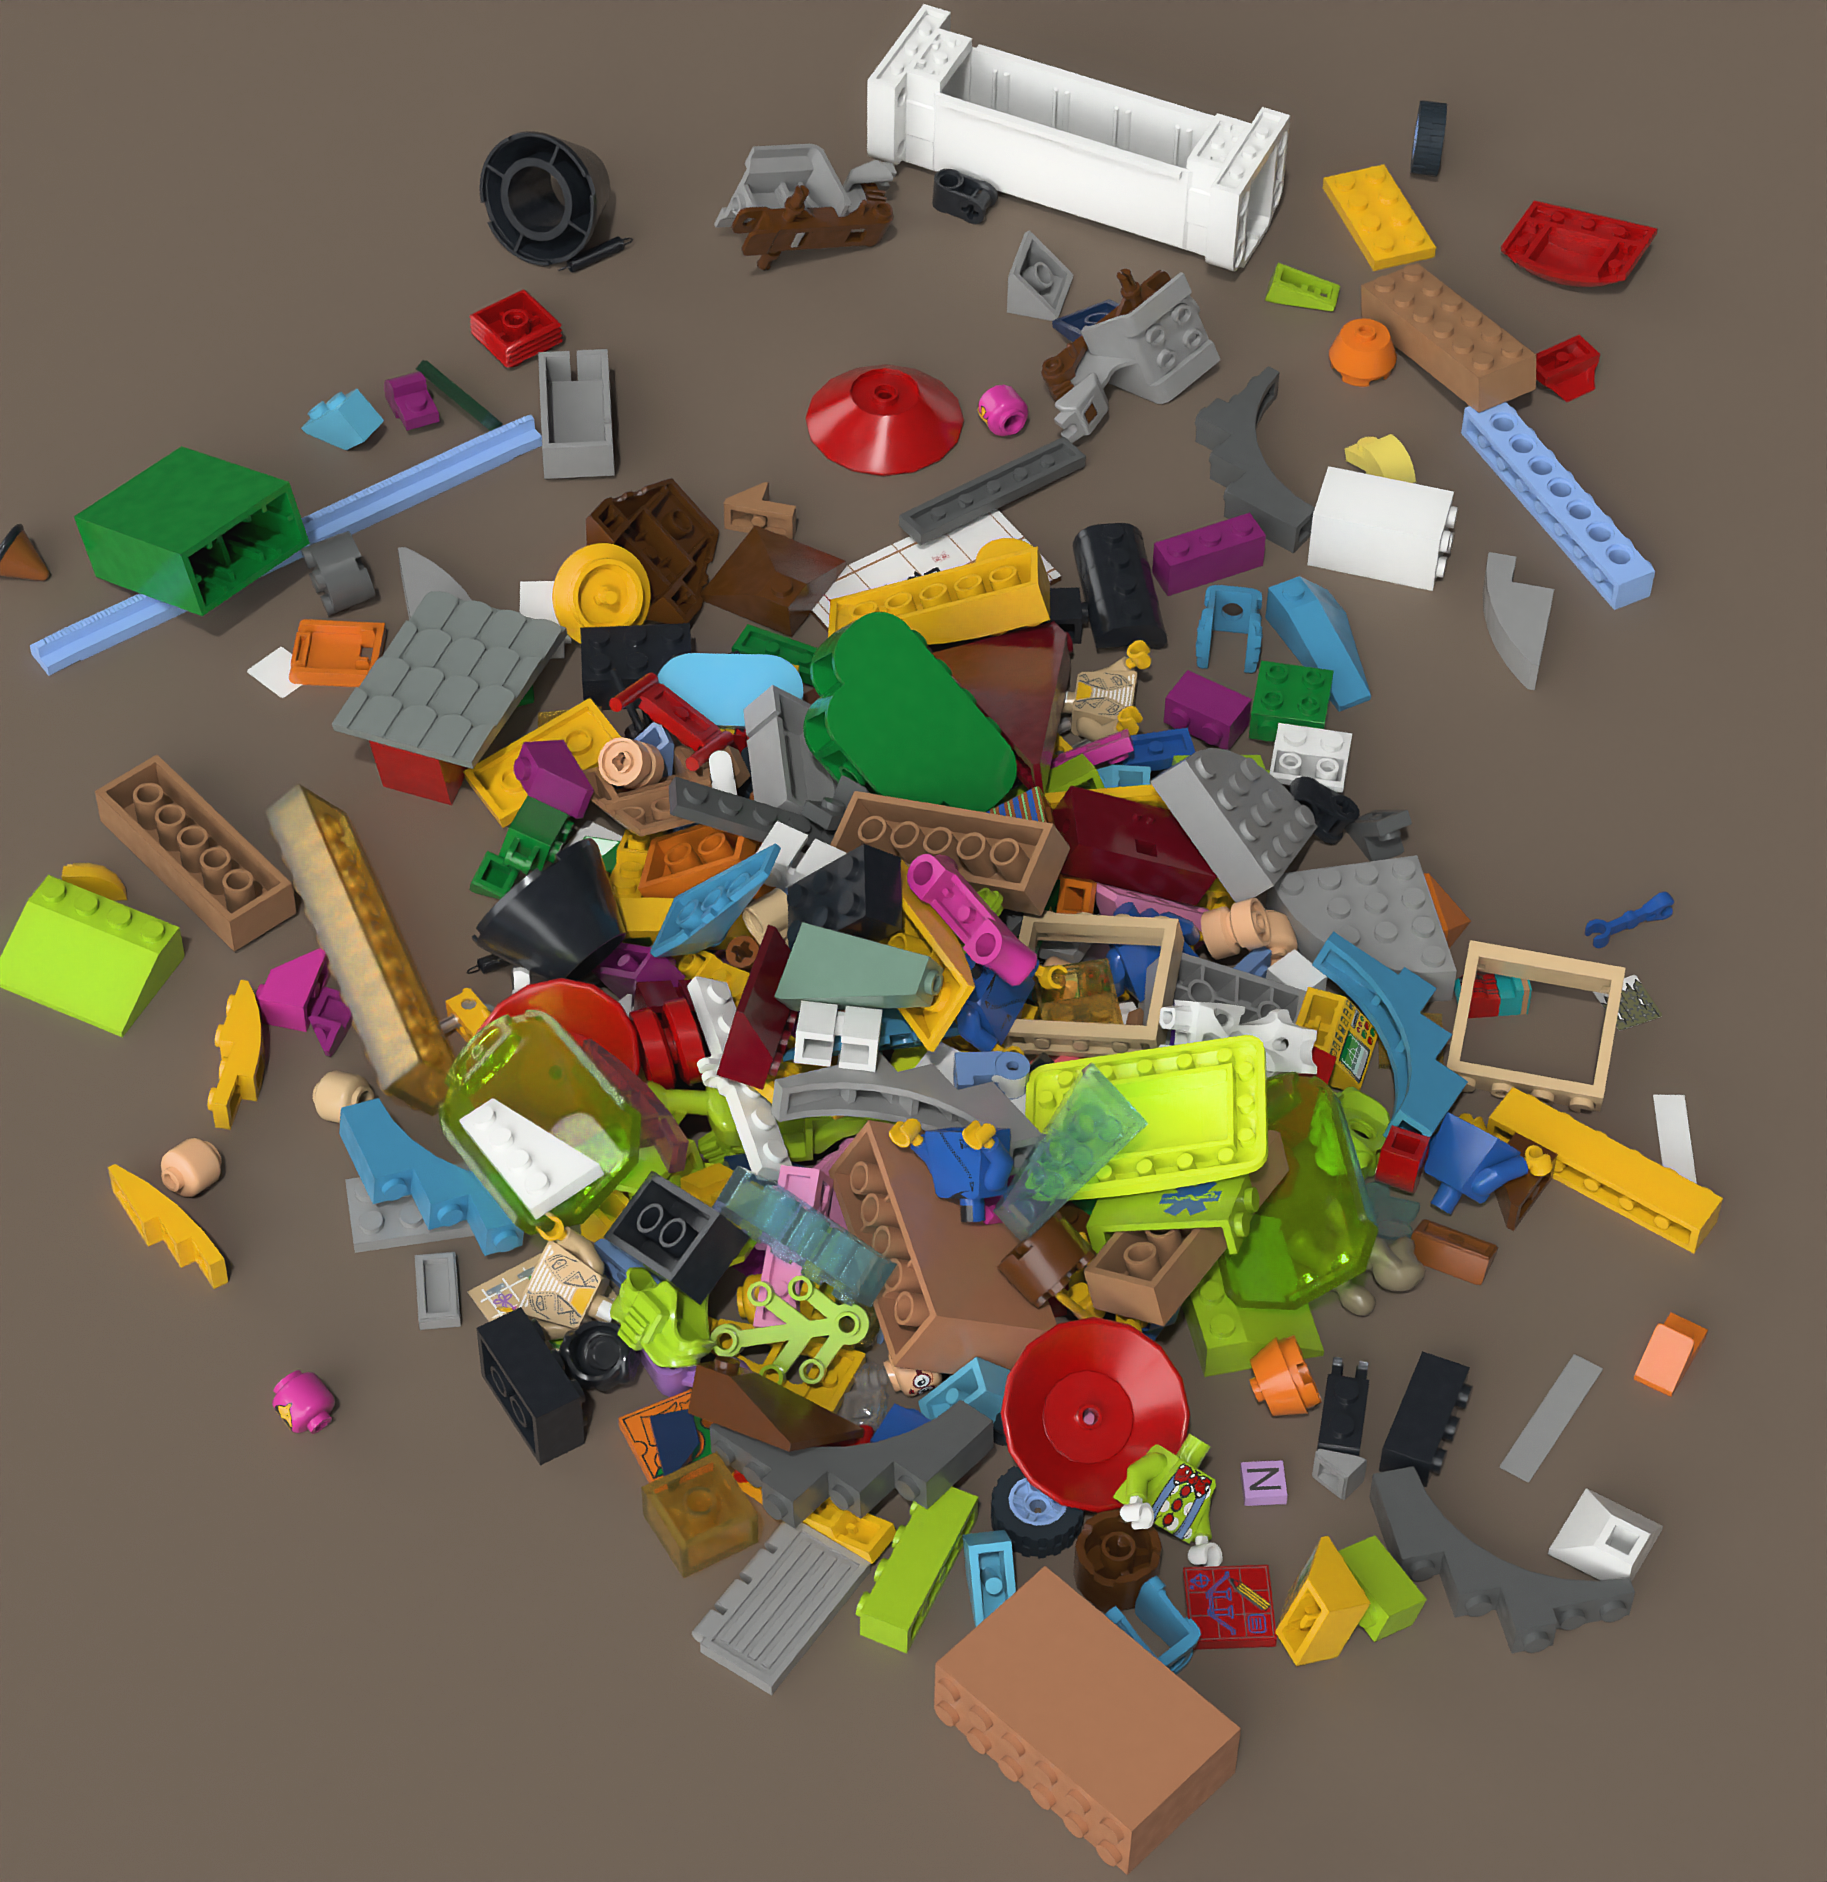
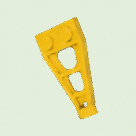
M708 1316L710 1337L713 1330L723 1324H736L742 1330L755 1328L753 1324L726 1319L717 1320ZM723 1333L720 1337V1344L725 1349L730 1348L733 1339L730 1334ZM813 1337L800 1355L809 1356L814 1359L827 1338ZM788 1341L768 1343L772 1349L763 1364H756L740 1354L734 1357L743 1360L752 1371L759 1374L764 1366L774 1362ZM844 1345L826 1368V1376L821 1382L816 1384H807L805 1382L793 1384L786 1379L782 1386L837 1414L866 1363V1353ZM712 1349L711 1353H713L716 1356H719ZM813 1364L808 1377L816 1379L820 1374V1370L816 1364ZM769 1369L766 1373V1378L777 1383L779 1374L776 1370Z

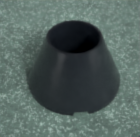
M526 131L503 139L487 156L480 176L481 203L485 202L490 218L488 225L491 231L510 253L528 263L549 266L573 258L587 245L608 201L610 180L601 159L588 148L546 133ZM551 175L557 180L563 191L565 206L561 204L553 191Z
M592 838L583 839L563 849L555 855L558 862L542 872L536 868L506 893L477 925L476 929L480 936L479 938L475 934L472 936L475 944L517 967L529 970L530 974L543 981L558 978L578 981L602 963L622 943L626 932L599 846Z

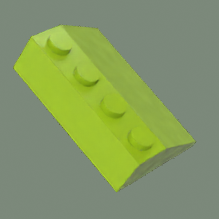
M48 875L26 902L0 957V988L123 1038L185 958L180 927Z
M1252 1217L1249 1235L1244 1237L1238 1254H1229L1227 1247L1181 1305L1204 1377L1252 1369L1250 1359L1275 1337L1280 1340L1294 1335L1304 1355V1359L1324 1356V1349L1294 1261L1290 1255V1249L1280 1221Z

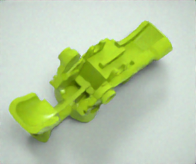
M648 1081V1091L641 1092L643 1113L625 1116L614 1123L615 1125L672 1135L686 1114L707 1115L712 1131L698 1139L699 1153L703 1154V1157L713 1164H723L724 1156L745 1153L727 1099L724 1095L719 1094L717 1088L706 1087L705 1091L666 1090L660 1084ZM831 1116L805 1117L778 1122L776 1119L791 1162L813 1160V1154L822 1153L842 1138L857 1135L868 1120L891 1124L896 1123L875 1118L844 1116L837 1120H834Z

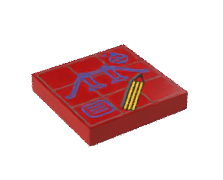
M1269 1565L1183 1567L1182 1580L1186 1617L1191 1618L1197 1624L1201 1633L1199 1641L1193 1650L1276 1647L1277 1635L1275 1633L1276 1626Z

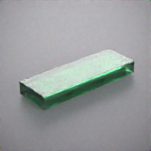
M422 360L417 366V371L422 372L424 377L488 430L491 431L503 426L501 421L427 360Z

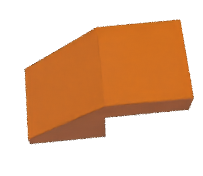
M1059 873L1057 879L1060 880L1056 913L1077 914L1088 912L1093 914L1097 883L1091 879H1082Z

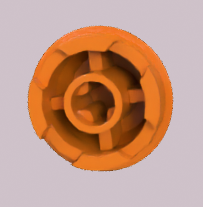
M1361 318L1346 323L1329 349L1331 368H1335L1342 375L1343 382L1353 386L1368 387L1370 381L1378 380L1382 377L1386 380L1397 361V354L1388 329L1382 323L1372 319Z
M1294 1335L1280 1340L1275 1337L1250 1359L1255 1374L1254 1378L1249 1379L1258 1402L1266 1400L1273 1416L1309 1414L1308 1409L1322 1403L1315 1381L1310 1374L1303 1357L1304 1355Z

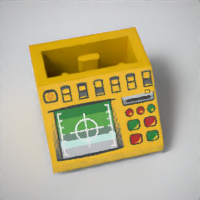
M1308 987L1295 1024L1317 1030V1038L1313 1046L1337 1057L1328 1086L1343 1090L1347 1087H1354L1361 1091L1378 1039L1374 1026L1347 997Z
M1329 1536L1320 1538L1291 1586L1275 1631L1296 1666L1338 1657L1371 1604Z

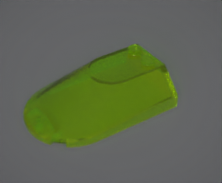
M526 1010L523 1015L512 1018L506 1014L492 1021L465 1045L446 1076L444 1084L449 1088L445 1103L439 1105V1121L443 1134L510 1220L530 1236L539 1234L536 1231V1226L544 1232L551 1231L554 1228L555 1222L545 1214L535 1220L466 1133L459 1121L461 1118L494 1098L600 1164L604 1172L603 1176L549 1211L562 1221L564 1227L583 1224L639 1163L642 1114L566 1028L544 1012Z
M1287 1072L1267 1078L1268 1130L1280 1132L1289 1171L1252 1216L1249 1235L1244 1237L1238 1254H1229L1227 1247L1218 1258L1225 1293L1239 1308L1296 1310L1365 1272L1379 1232L1377 1220L1339 1098L1320 1078L1316 1076L1312 1078L1299 1076L1296 1072Z

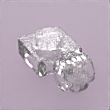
M871 1362L863 1364L861 1369L857 1370L855 1383L858 1391L845 1393L841 1417L858 1426L869 1425L875 1432L886 1417L889 1394L885 1389L889 1385V1376L883 1365Z

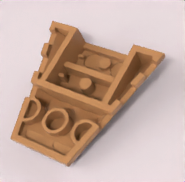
M685 745L674 747L673 762L675 774L661 778L657 784L637 789L624 787L614 790L613 786L602 777L599 766L582 771L594 789L590 801L631 833L645 836L696 823L670 815L668 786L676 776L712 788L709 761L698 770L690 771L686 767L685 761L695 751Z

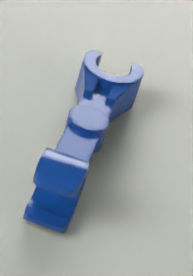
M1664 891L1655 895L1642 908L1635 911H1627L1621 917L1610 922L1600 919L1591 920L1586 925L1585 935L1590 936L1593 933H1601V935L1594 937L1593 946L1595 948H1603L1609 943L1610 935L1627 928L1633 929L1645 920L1654 921L1669 918L1673 914V909L1670 906L1674 904V899L1668 892Z

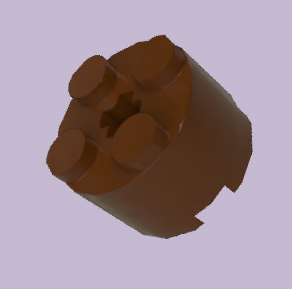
M1058 1210L1042 1221L1043 1226L1041 1228L1038 1227L1029 1236H1026L997 1266L1006 1278L1036 1308H1039L1051 1296L1054 1297L1071 1281L1070 1277L1077 1270L1080 1271L1097 1255L1091 1248L1092 1246Z
M1118 1509L1100 1512L1084 1523L1083 1530L1079 1534L1075 1545L1073 1575L1076 1586L1086 1600L1090 1601L1095 1608L1104 1613H1107L1114 1606L1119 1610L1135 1608V1602L1142 1585L1154 1576H1159L1162 1545L1158 1532L1153 1526L1147 1529L1134 1530L1131 1526L1132 1521L1126 1522L1123 1520Z

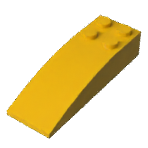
M1038 546L830 599L828 638L837 630L873 612H886L899 617L911 630L919 632L925 638L928 645L963 641L989 635L999 636L1008 630L1024 626H1038L1044 621L1050 620V581Z
M901 860L902 930L878 943L930 956L944 969L941 990L934 996L930 1007L897 1008L928 1051L934 1052L971 995L975 985L970 966L956 935L930 904L920 900L907 883L909 868Z

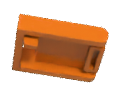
M301 620L298 632L296 633L290 663V682L303 685L359 687L376 660L383 656L386 640L385 623ZM362 648H373L371 662L368 657H361Z

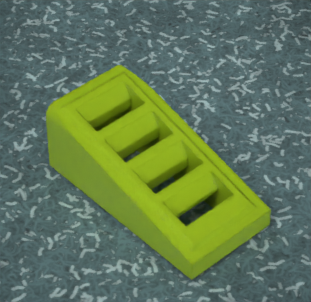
M1277 263L1268 284L1265 300L1277 304L1333 312L1340 286Z

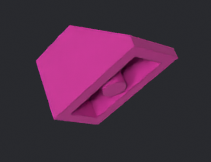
M316 949L270 970L265 984L258 986L255 997L257 1005L260 1007L263 1024L307 1032L310 1026L308 1017L311 1016L324 986L326 987L331 976L328 949Z

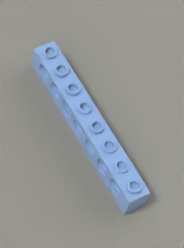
M1507 402L1479 413L1471 406L1466 407L1461 434L1608 604L1616 610L1649 597L1655 577V570L1652 564L1641 556L1634 548L1631 540L1619 531L1614 525L1613 520L1608 515H1605L1596 505L1592 496L1586 493L1575 481L1572 473L1559 463L1554 453L1547 449L1537 438L1534 430L1522 421L1516 410L1509 406Z

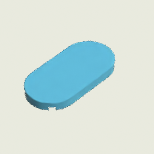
M687 653L668 661L657 676L660 684H664L720 729H746L743 709L772 685L801 700L804 697L803 682L797 669L787 660L774 655Z

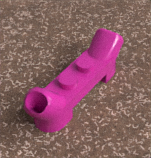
M923 854L912 861L907 873V883L919 899L930 904L965 944L963 947L964 951L973 961L988 967L1009 985H1020L1038 962L1037 954L1017 939L958 872V865L949 856Z

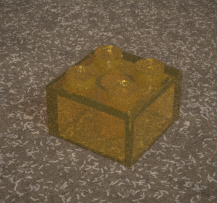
M717 1451L641 1487L643 1516L683 1578L759 1542L758 1514Z

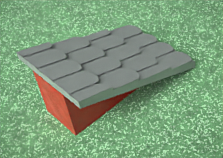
M431 591L425 595L409 621L406 620L383 656L376 660L360 686L354 689L332 722L333 729L337 732L369 740L383 787L452 806L465 778L463 771L468 768L474 769L567 636V629L547 619H533L517 611L500 610L480 601H466L456 598L447 592Z

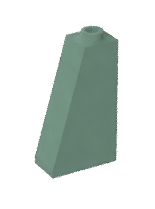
M802 922L774 997L787 1008L794 1011H800L801 1001L838 1005V1010H846V1006L871 1009L930 1007L934 996L941 990L944 969L930 956Z

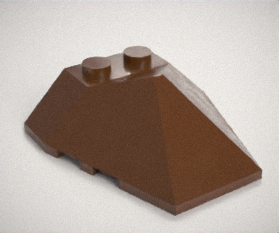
M673 478L647 485L639 491L625 492L620 497H609L600 502L586 518L587 545L596 543L614 544L628 550L640 561L647 573L651 590L650 607L645 619L667 624L688 623L702 607L704 598L699 595L702 587L708 582L709 575L706 574L707 565L713 560L719 534L716 526Z

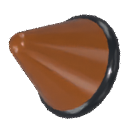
M15 525L0 544V576L38 581L47 580L50 575L49 570L25 533L23 525Z

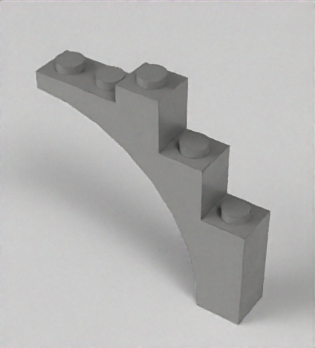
M879 1051L875 1072L839 1068L840 1054H838L837 1065L775 1079L771 1114L778 1122L818 1116L866 1117L891 1122H905L907 1119L913 1118L920 1122L922 1130L930 1131L948 1127H967L971 1122L977 1120L981 1126L984 1123H989L995 1128H1010L1009 1154L1014 1160L1010 1176L1038 1169L1043 1134L993 1081L957 1090L934 1064L898 1072Z

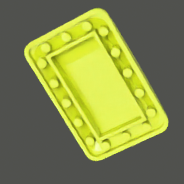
M1241 1035L1038 1066L1029 1074V1081L1026 1084L1025 1116L1043 1134L1038 1169L1024 1172V1186L1027 1194L1031 1199L1044 1202L1094 1199L1197 1185L1257 1171L1265 1164L1268 1157L1266 1051L1263 1042L1258 1037L1252 1035Z

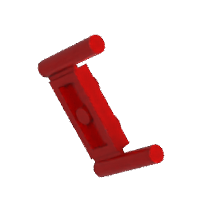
M652 672L647 673L609 701L610 708L614 712H619L640 698L642 701L638 707L648 714L652 721L665 727L683 745L695 751L685 761L686 767L690 771L698 770L709 761L712 753L723 751L734 742V736L731 732H722L717 725L664 684H660L657 675Z

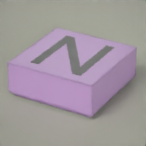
M1283 1460L1241 1462L1240 1475L1244 1506L1287 1503Z

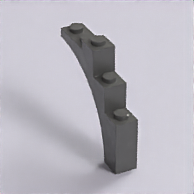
M1268 366L1261 374L1252 377L1247 387L1238 395H1233L1228 403L1216 398L1207 408L1204 407L1199 411L1195 419V426H1197L1195 442L1212 450L1209 457V462L1211 463L1210 479L1226 487L1223 496L1225 500L1224 517L1231 519L1250 512L1265 533L1267 540L1295 553L1311 537L1315 507L1294 495L1277 479L1265 462L1257 443L1256 429L1264 412L1277 398L1280 372Z
M959 1400L937 1418L907 1433L878 1442L846 1447H810L788 1452L715 1423L709 1426L711 1452L715 1459L722 1465L731 1466L743 1474L746 1480L754 1487H761L762 1504L766 1512L776 1520L781 1519L794 1529L828 1498L841 1510H848L862 1519L894 1488L905 1499L909 1501L914 1500L925 1509H928L994 1448L993 1420L962 1400Z
M1414 1466L1373 1474L1369 1498L1388 1552L1411 1580L1424 1581L1433 1575L1439 1574L1454 1617L1465 1615L1478 1617L1487 1614L1491 1610H1496L1511 1654L1522 1651L1535 1653L1544 1650L1548 1646H1553L1556 1629L1572 1630L1585 1623L1601 1620L1614 1622L1630 1614L1635 1595L1630 1578L1602 1581L1573 1580L1528 1571L1497 1558L1469 1540L1451 1524L1426 1493Z

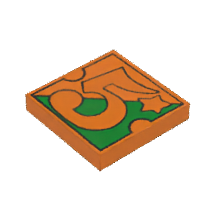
M692 1389L618 1418L619 1428L653 1490L664 1486L665 1482L650 1426V1416L688 1409ZM693 1415L700 1442V1452L691 1463L685 1466L677 1480L719 1464L711 1452L709 1426L713 1422Z

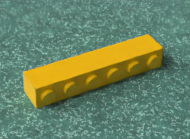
M1512 1087L1489 1116L1486 1132L1505 1143H1508L1516 1132L1558 1154L1553 1179L1693 1254L1718 1221L1723 1198L1716 1195L1709 1188L1699 1186L1682 1177L1673 1169L1665 1168L1643 1156L1639 1151L1614 1141L1603 1132L1573 1119L1569 1114L1548 1106L1531 1094H1526Z

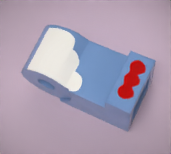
M1002 1051L955 1052L953 1082L957 1090L993 1081L1010 1100L1018 1099L1026 1093L1030 1063L1024 1055L1018 1052Z

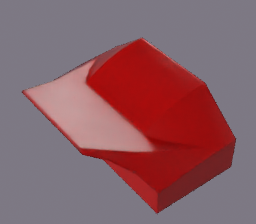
M1580 334L1536 353V380L1545 387L1552 389L1566 403L1595 390V369L1600 360V353Z

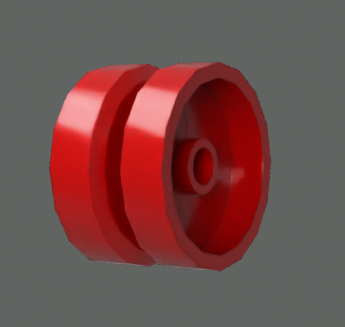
M684 996L664 1002L661 1010L664 1028H662L655 1011L649 1006L629 1012V1019L637 1031L640 1062L647 1083L648 1081H653L660 1084L666 1090L674 1089L676 1085L674 1064L681 1079L688 1086L703 1082L701 1078L702 1073L699 1072L697 1062L705 1058L704 1045L697 1023Z

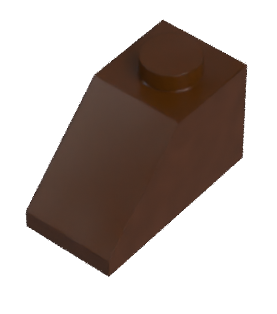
M1516 1132L1507 1144L1520 1151V1155L1525 1158V1151L1529 1146H1539L1542 1149L1543 1155H1550L1553 1167L1544 1176H1534L1528 1169L1526 1175L1508 1181L1494 1191L1506 1227L1512 1231L1516 1229L1552 1180L1558 1155Z

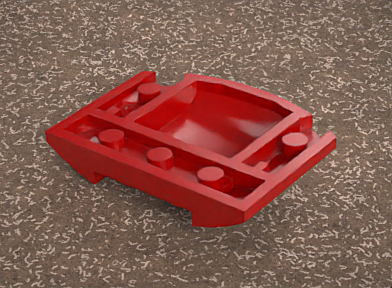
M1534 200L1501 245V252L1508 255L1515 264L1527 272L1550 282L1573 287L1605 286L1627 279L1657 235V228Z

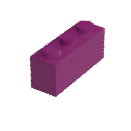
M1249 512L1155 542L1152 574L1166 595L1171 596L1261 567L1264 561L1266 535Z

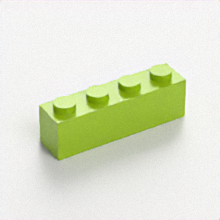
M951 1487L928 1509H925L913 1500L910 1508L911 1518L907 1526L901 1524L898 1527L892 1542L894 1550L889 1559H881L875 1572L874 1582L876 1583L871 1593L865 1591L859 1600L856 1616L860 1617L861 1636L906 1654L908 1653L963 1548L962 1535L970 1534L977 1521L978 1496L955 1487Z

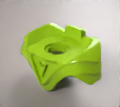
M1347 1087L1338 1093L1335 1091L1329 1092L1319 1108L1315 1126L1318 1128L1312 1137L1313 1143L1322 1147L1318 1160L1321 1167L1338 1176L1349 1175L1362 1169L1357 1180L1360 1183L1367 1177L1375 1175L1380 1152L1386 1140L1383 1134L1390 1122L1389 1113L1380 1102L1354 1087ZM1353 1129L1362 1132L1369 1139L1359 1136L1353 1131Z
M630 1267L626 1272L627 1278L621 1284L620 1293L610 1309V1317L621 1324L617 1333L619 1337L634 1351L644 1348L652 1362L659 1367L686 1368L700 1364L701 1358L709 1354L717 1344V1342L711 1340L709 1332V1294L703 1303L699 1305L675 1289L668 1281L665 1280L657 1284L646 1268Z

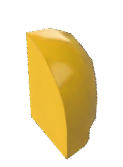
M73 863L63 866L61 875L63 881L113 901L127 900L124 884L117 874L105 866L92 863Z

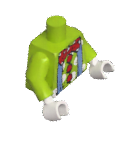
M1189 1433L1176 1455L1159 1444L1152 1446L1145 1456L1128 1467L1127 1479L1116 1491L1113 1498L1124 1504L1120 1510V1515L1126 1522L1132 1521L1131 1526L1134 1530L1147 1529L1155 1523L1188 1544L1191 1541L1196 1543L1188 1551V1559L1192 1564H1203L1204 1567L1219 1566L1222 1563V1551L1216 1543H1208L1212 1538L1209 1515L1211 1496L1216 1487V1480L1198 1469L1211 1446Z

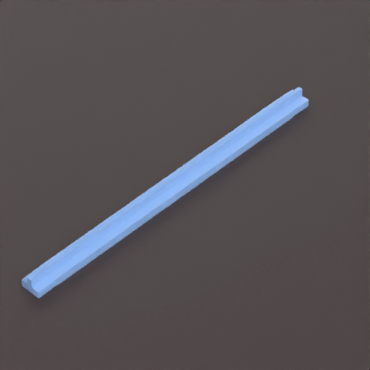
M531 415L519 418L303 517L302 521L310 542L307 546L347 531L352 535L509 462L514 457L541 447L542 436L535 429L534 418ZM299 550L291 557H289L288 559H286L285 561H283L282 563L268 571L266 574H269L281 567H284L296 560L303 558L301 550ZM139 593L30 645L31 654L48 676L79 660L82 661L187 611Z

